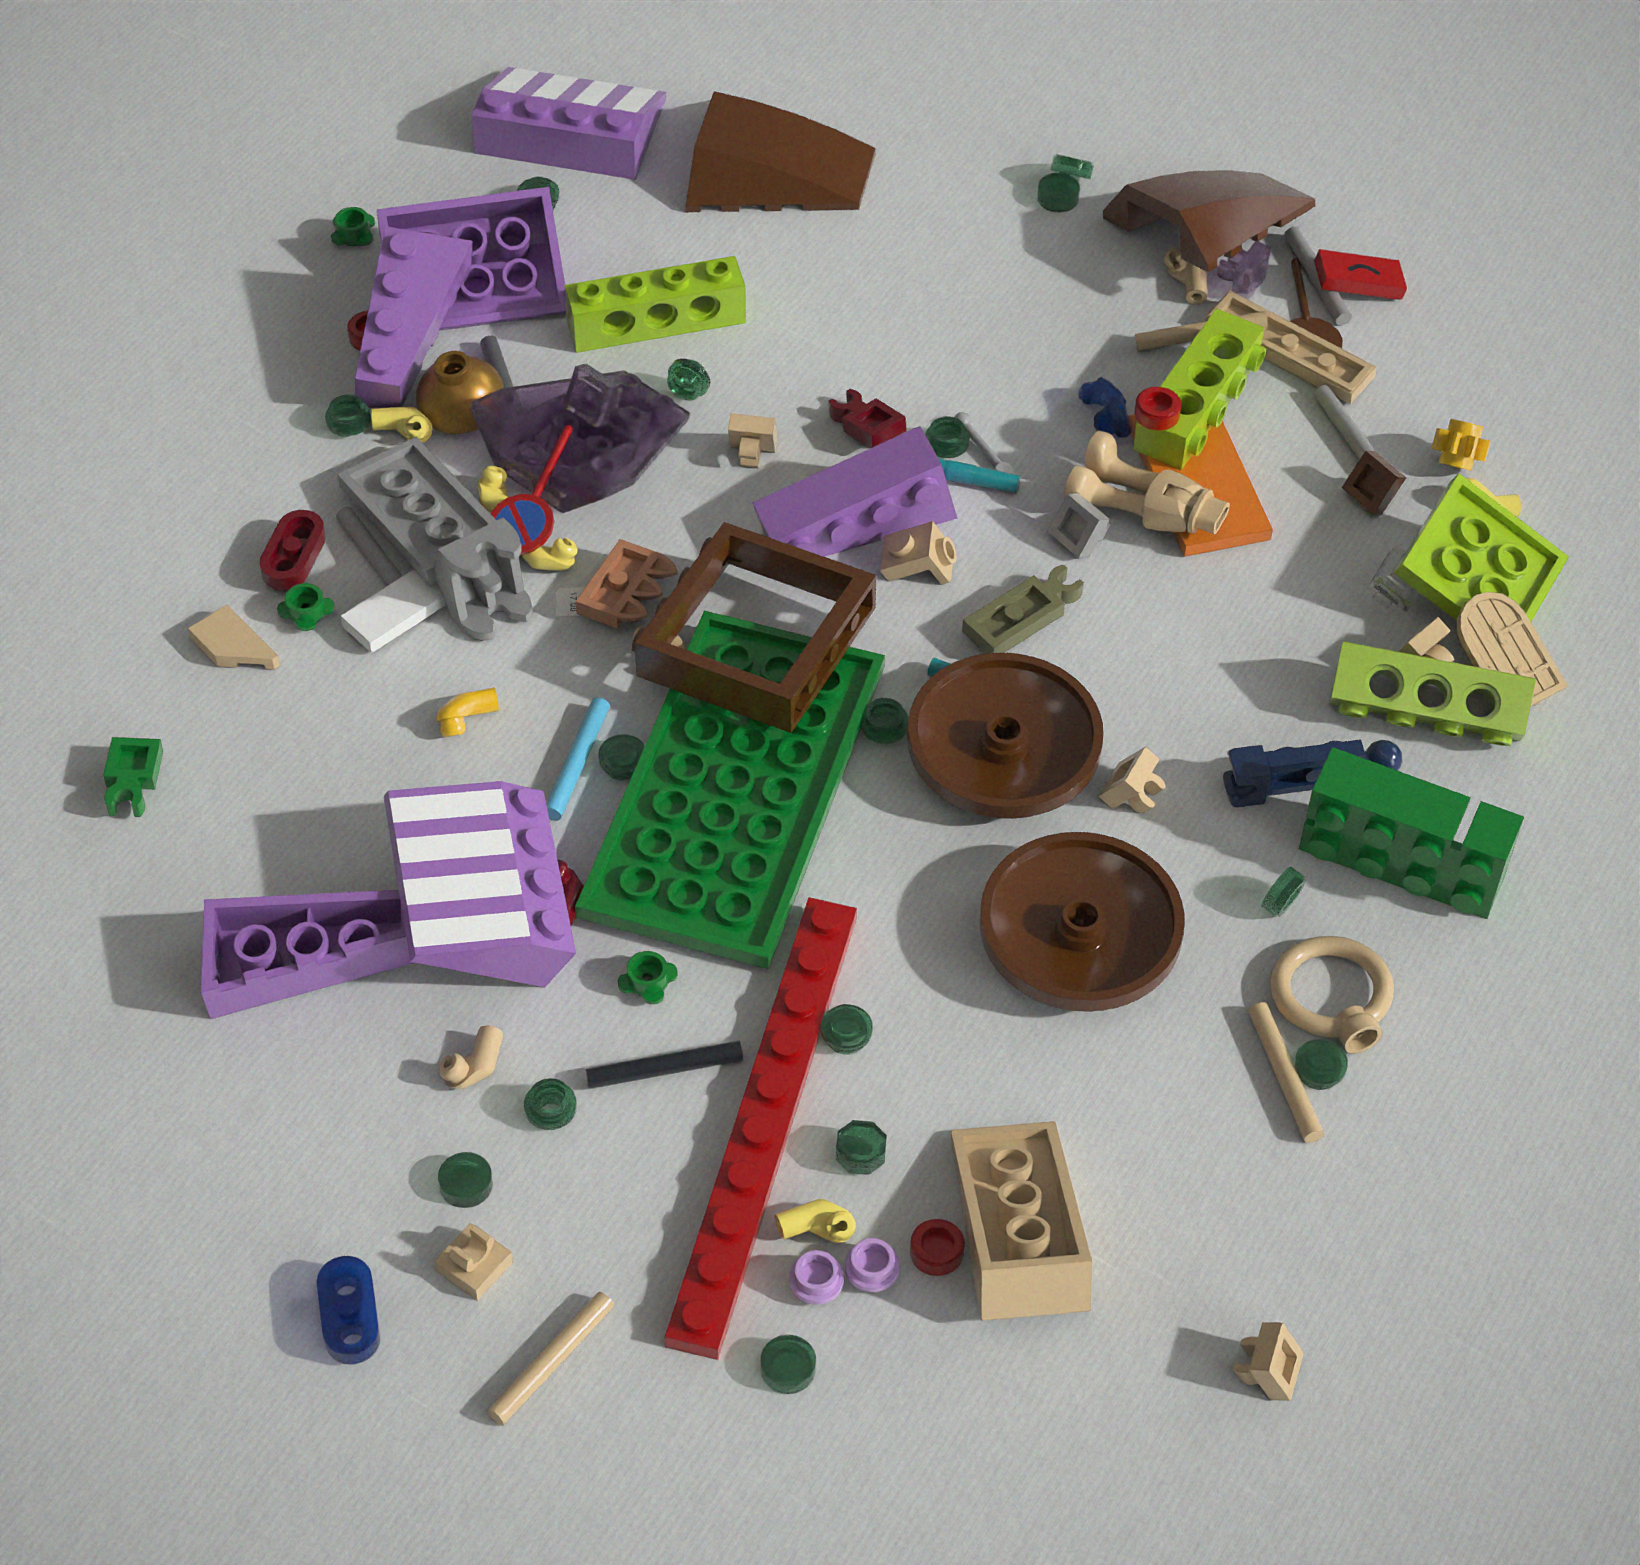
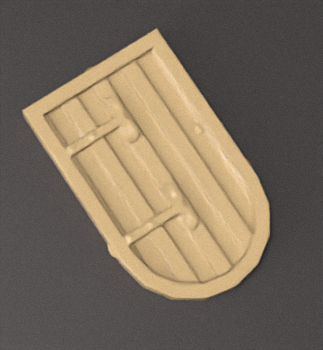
M1486 592L1474 596L1462 606L1457 617V634L1463 649L1474 667L1536 678L1531 706L1538 705L1542 700L1568 687L1526 613L1516 601L1504 594Z

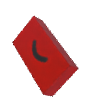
M1322 249L1318 250L1314 259L1320 286L1323 290L1402 300L1407 290L1399 260Z

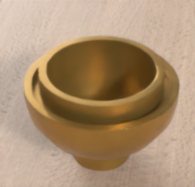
M448 351L441 354L435 363L426 370L416 389L417 409L429 419L434 430L448 434L469 433L488 425L499 415L506 398L503 381L496 369L480 358L466 355L461 351Z

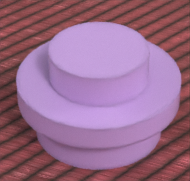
M864 1239L853 1246L846 1256V1276L856 1288L862 1291H883L893 1285L899 1275V1257L895 1250L881 1239Z
M820 1250L806 1252L791 1266L789 1272L790 1288L794 1295L805 1303L813 1305L828 1303L835 1299L843 1288V1269L840 1263L827 1252Z

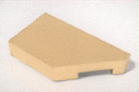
M228 605L223 606L188 628L190 639L219 667H238V663L263 664L265 669L275 670L280 666L278 655Z

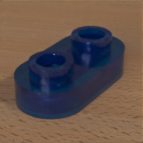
M339 1256L333 1258L320 1269L317 1276V1292L324 1343L328 1354L337 1362L348 1365L359 1364L375 1354L381 1339L372 1274L368 1265L357 1257ZM345 1286L356 1288L349 1295L338 1294V1291ZM356 1334L362 1337L355 1344L344 1343V1340L350 1335Z

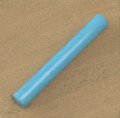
M596 697L592 699L547 800L546 806L549 819L558 821L562 818L608 713L610 704L603 698Z

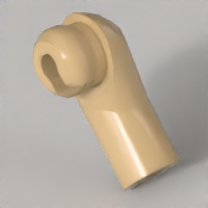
M481 1026L478 1029L471 1054L462 1057L456 1053L452 1057L449 1055L444 1057L439 1065V1074L445 1079L446 1085L453 1089H466L491 1076L497 1063L503 1040V1032L494 1026Z

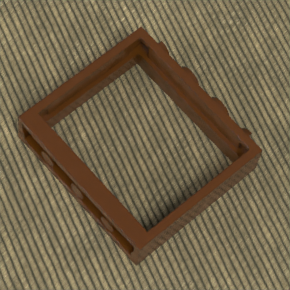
M724 522L712 538L708 537L704 541L700 554L692 566L685 567L681 572L677 586L670 596L661 599L656 608L655 616L647 627L640 628L636 633L632 643V651H635L636 676L792 733L875 610L876 574ZM729 564L836 602L780 684L671 645Z

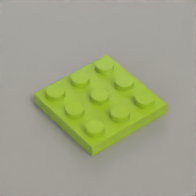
M1458 473L1449 482L1393 573L1456 621L1462 606L1474 596L1486 592L1504 594L1516 601L1526 613L1530 622H1532L1569 556Z

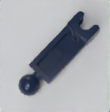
M1361 739L1344 742L1329 741L1321 745L1297 748L1282 747L1264 752L1262 745L1230 749L1227 752L1233 770L1223 773V781L1228 799L1233 807L1265 804L1267 796L1312 790L1332 747L1397 771L1403 763L1402 752L1395 743L1389 740L1375 741L1365 751Z

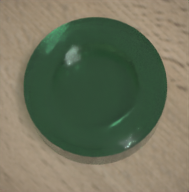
M1056 154V156L1053 155L1050 170L1091 180L1094 165H1092L1093 162Z
M1065 173L1048 174L1039 181L1037 200L1048 211L1058 213L1070 211L1079 202V182L1074 177Z
M1288 867L1272 885L1263 899L1261 907L1274 917H1280L1300 894L1306 883V877L1293 867Z
M456 1153L447 1158L438 1171L440 1193L446 1202L455 1207L470 1208L484 1202L492 1191L491 1167L485 1158L476 1153Z
M781 1335L770 1340L763 1348L760 1358V1370L764 1382L772 1390L783 1394H794L807 1388L813 1381L816 1373V1355L810 1343L796 1335Z

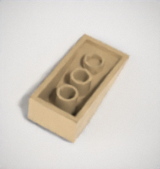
M1056 1122L951 1130V1143L971 1272L981 1321L1091 1311L1092 1258Z

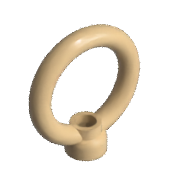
M1319 936L1303 940L1288 948L1279 957L1273 967L1270 978L1271 995L1277 1009L1296 1027L1318 1036L1339 1037L1345 1050L1352 1054L1370 1049L1381 1039L1383 1032L1378 1022L1383 1019L1391 1006L1394 984L1386 963L1366 945L1339 936ZM1321 956L1342 957L1357 963L1368 973L1373 983V995L1364 1008L1354 1005L1342 1010L1337 1017L1322 1016L1307 1010L1295 999L1291 991V977L1302 963L1312 958Z

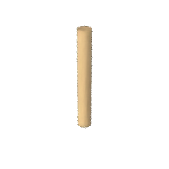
M1266 311L1237 316L1265 327L1264 329L1268 328ZM1207 321L1135 334L1137 350L1142 351L1192 342Z
M1265 1002L1256 1003L1249 1008L1248 1013L1301 1135L1306 1143L1318 1141L1324 1136V1132L1270 1009Z
M597 1292L487 1409L488 1415L497 1424L503 1426L614 1308L611 1299L604 1293Z

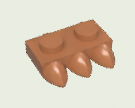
M619 539L575 601L576 613L616 629L623 622L631 623L646 619L648 616L647 611L639 601L653 600L663 595L662 589L654 579L675 576L678 570L667 556Z

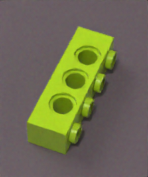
M736 256L564 285L567 325L576 353L746 323V285Z
M1216 308L1160 386L1174 391L1181 399V412L1178 423L1170 429L1157 431L1145 428L1137 421L1133 450L1180 470L1183 469L1192 454L1198 456L1205 446L1208 431L1212 426L1218 428L1222 423L1229 401L1231 399L1237 400L1241 396L1250 371L1256 373L1261 367L1266 354V348L1261 346L1265 327Z
M1343 641L1329 704L1339 706L1338 713L1350 717L1367 718V713L1372 712L1387 715L1386 722L1396 726L1412 728L1415 727V722L1418 721L1435 725L1434 732L1439 734L1462 737L1463 731L1483 734V742L1499 746H1511L1512 740L1520 741L1525 736L1536 678ZM1376 676H1387L1395 683L1396 693L1389 698H1379L1370 690L1369 681ZM1424 685L1438 687L1443 694V704L1435 708L1424 706L1418 699V689ZM1472 694L1485 696L1491 703V713L1485 717L1472 715L1466 707V698Z

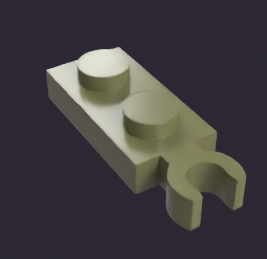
M1065 565L1053 568L1049 573L1048 580L1044 583L1033 575L963 619L962 632L985 654L1005 653L1063 616L1065 604L1074 603L1081 598L1084 582L1079 579L1071 585L1062 584L1067 578L1068 568Z

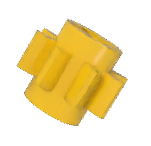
M1450 419L1447 430L1437 428L1431 449L1441 451L1438 463L1471 471L1474 460L1485 462L1491 441L1481 438L1483 426Z

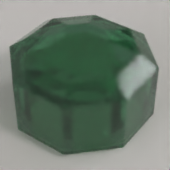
M852 1120L837 1133L836 1161L848 1173L870 1175L885 1164L887 1135L872 1121Z

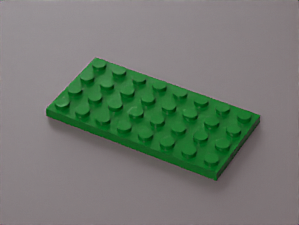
M704 610L687 650L780 684L812 637ZM849 647L792 733L669 689L575 905L576 918L769 969L884 670L885 655Z

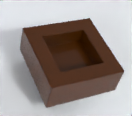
M1365 451L1341 488L1372 514L1382 515L1407 477L1377 452Z

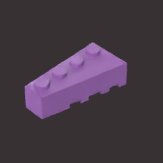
M388 226L384 227L355 376L356 406L369 408L403 406L422 368V362L430 346H433L439 334V328L447 312H450L462 282L466 280L471 270L473 241Z
M921 426L752 503L766 537L824 557L884 540L885 535L933 521L937 525L958 519L942 465Z
M399 890L204 899L201 995L210 1019L415 963L410 962Z

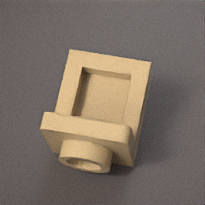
M933 521L884 536L880 571L888 581H893L930 570L941 585L950 583L953 564L957 558L956 549L952 540L949 537H945Z

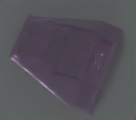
M625 370L502 388L472 401L470 408L494 466L504 469L507 477L531 493L563 428L566 425L572 427V433L540 496L547 504L562 514L605 499L634 485L687 423L690 412L676 404L670 397L657 392L642 382L638 376Z

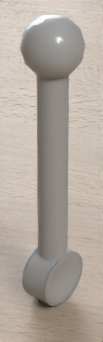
M965 412L957 413L953 418L954 426L958 429H963L992 463L996 471L1013 474V466L1008 462H1002L972 427L970 416Z

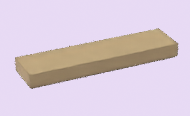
M1231 290L1205 316V321H1208L1216 308L1235 316L1266 311L1268 328L1264 329L1261 345L1266 348L1264 359L1317 387L1328 385L1337 398L1349 404L1353 403L1375 377L1376 366Z

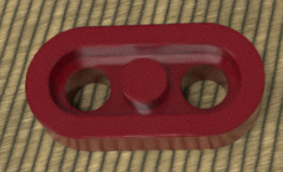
M295 510L284 515L278 522L259 561L262 579L270 588L285 591L297 584L304 583L326 540L323 520L317 513L310 510Z

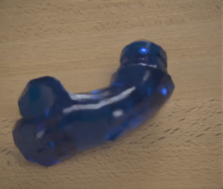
M1099 377L1093 382H1084L1078 390L1079 399L1086 405L1095 403L1104 407L1094 416L1093 426L1096 431L1107 432L1111 435L1115 433L1118 438H1127L1132 430L1123 394L1112 382L1103 377Z

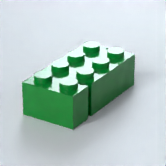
M1332 747L1312 789L1299 850L1310 853L1317 859L1331 861L1358 871L1368 878H1377L1404 888L1414 895L1425 896L1447 904L1462 913L1474 914L1488 919L1506 875L1524 816L1480 801L1462 844L1454 841V838L1471 797Z

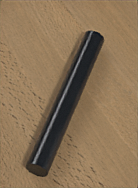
M740 1040L586 1068L585 1070L588 1087L593 1089L743 1061V1053Z

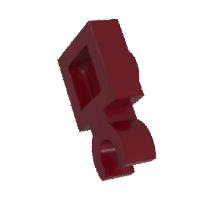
M848 389L846 391V404L839 403L834 399L828 401L831 419L843 423V432L868 448L875 447L907 431L906 416L877 398L868 403L863 402L862 395L856 390Z

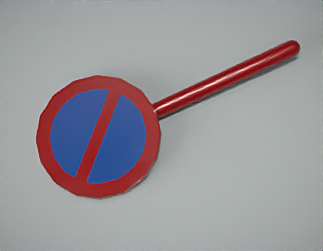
M566 425L563 428L532 494H518L508 497L497 504L490 513L496 520L504 517L517 531L521 542L520 555L535 551L544 545L552 534L555 523L553 511L540 496L572 433L570 425Z

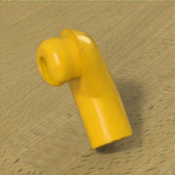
M495 687L460 693L443 705L436 713V722H440L441 735L451 737L463 734L466 730L463 717L499 711Z

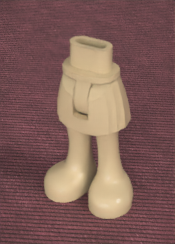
M1097 431L1091 437L1086 450L1085 467L1076 465L1071 470L1064 490V499L1067 494L1079 493L1093 506H1106L1143 516L1144 527L1158 531L1185 532L1187 530L1188 533L1195 534L1201 529L1216 534L1230 508L1228 502L1214 498L1212 490L1205 489L1180 473L1169 469L1156 473L1126 464L1117 457V444L1114 437L1110 433ZM1105 483L1129 487L1146 493V495L1123 491Z

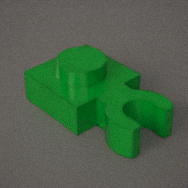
M112 737L103 774L106 788H108L104 800L109 816H115L118 804L123 801H132L131 806L134 817H141L143 815L145 801L141 789H156L163 756L161 739Z

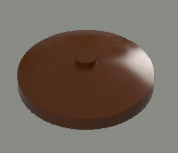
M986 653L970 656L938 671L917 693L910 709L907 732L908 749L912 763L919 776L933 792L950 804L965 811L1002 819L1041 815L1057 809L1074 799L1089 784L1098 768L1104 736L1103 722L1098 706L1088 690L1075 677L1050 662L1017 653Z
M1090 832L1051 834L1032 840L1015 849L997 865L990 875L983 891L980 908L982 943L989 960L1000 975L1024 995L1043 1004L1071 1011L1091 1012L1114 1009L1128 1005L1149 994L1163 982L1173 969L1180 953L1185 927V914L1179 891L1161 865L1148 854L1125 841Z

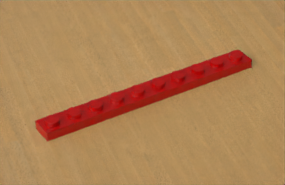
M808 897L664 1337L665 1347L715 1360L719 1359L857 920V908Z

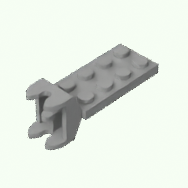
M417 437L337 473L340 488L428 585L436 581L438 582L452 619L465 633L479 640L494 639L495 624L490 615L497 611L505 612L511 619L528 622L531 619L533 609L531 599L524 590L519 562L521 542L517 531L504 517L496 520Z

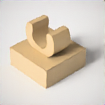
M730 413L728 426L731 448L739 449L740 467L758 469L761 451L775 453L778 437L776 419Z
M1437 617L1398 652L1453 662L1454 658L1449 650L1438 644L1451 630Z
M1146 746L1123 759L1117 764L1098 797L1112 809L1128 800L1132 809L1138 813L1150 810L1154 807L1155 802L1145 794L1144 789L1153 796L1164 790L1166 786L1161 777L1152 773L1160 759Z
M469 1223L434 1262L436 1271L478 1301L513 1263V1258L510 1250L494 1240L492 1236L478 1226Z
M1262 1322L1258 1337L1251 1336L1241 1339L1240 1346L1248 1357H1252L1251 1363L1234 1364L1233 1370L1243 1383L1247 1385L1259 1384L1270 1400L1291 1401L1304 1352L1282 1322Z

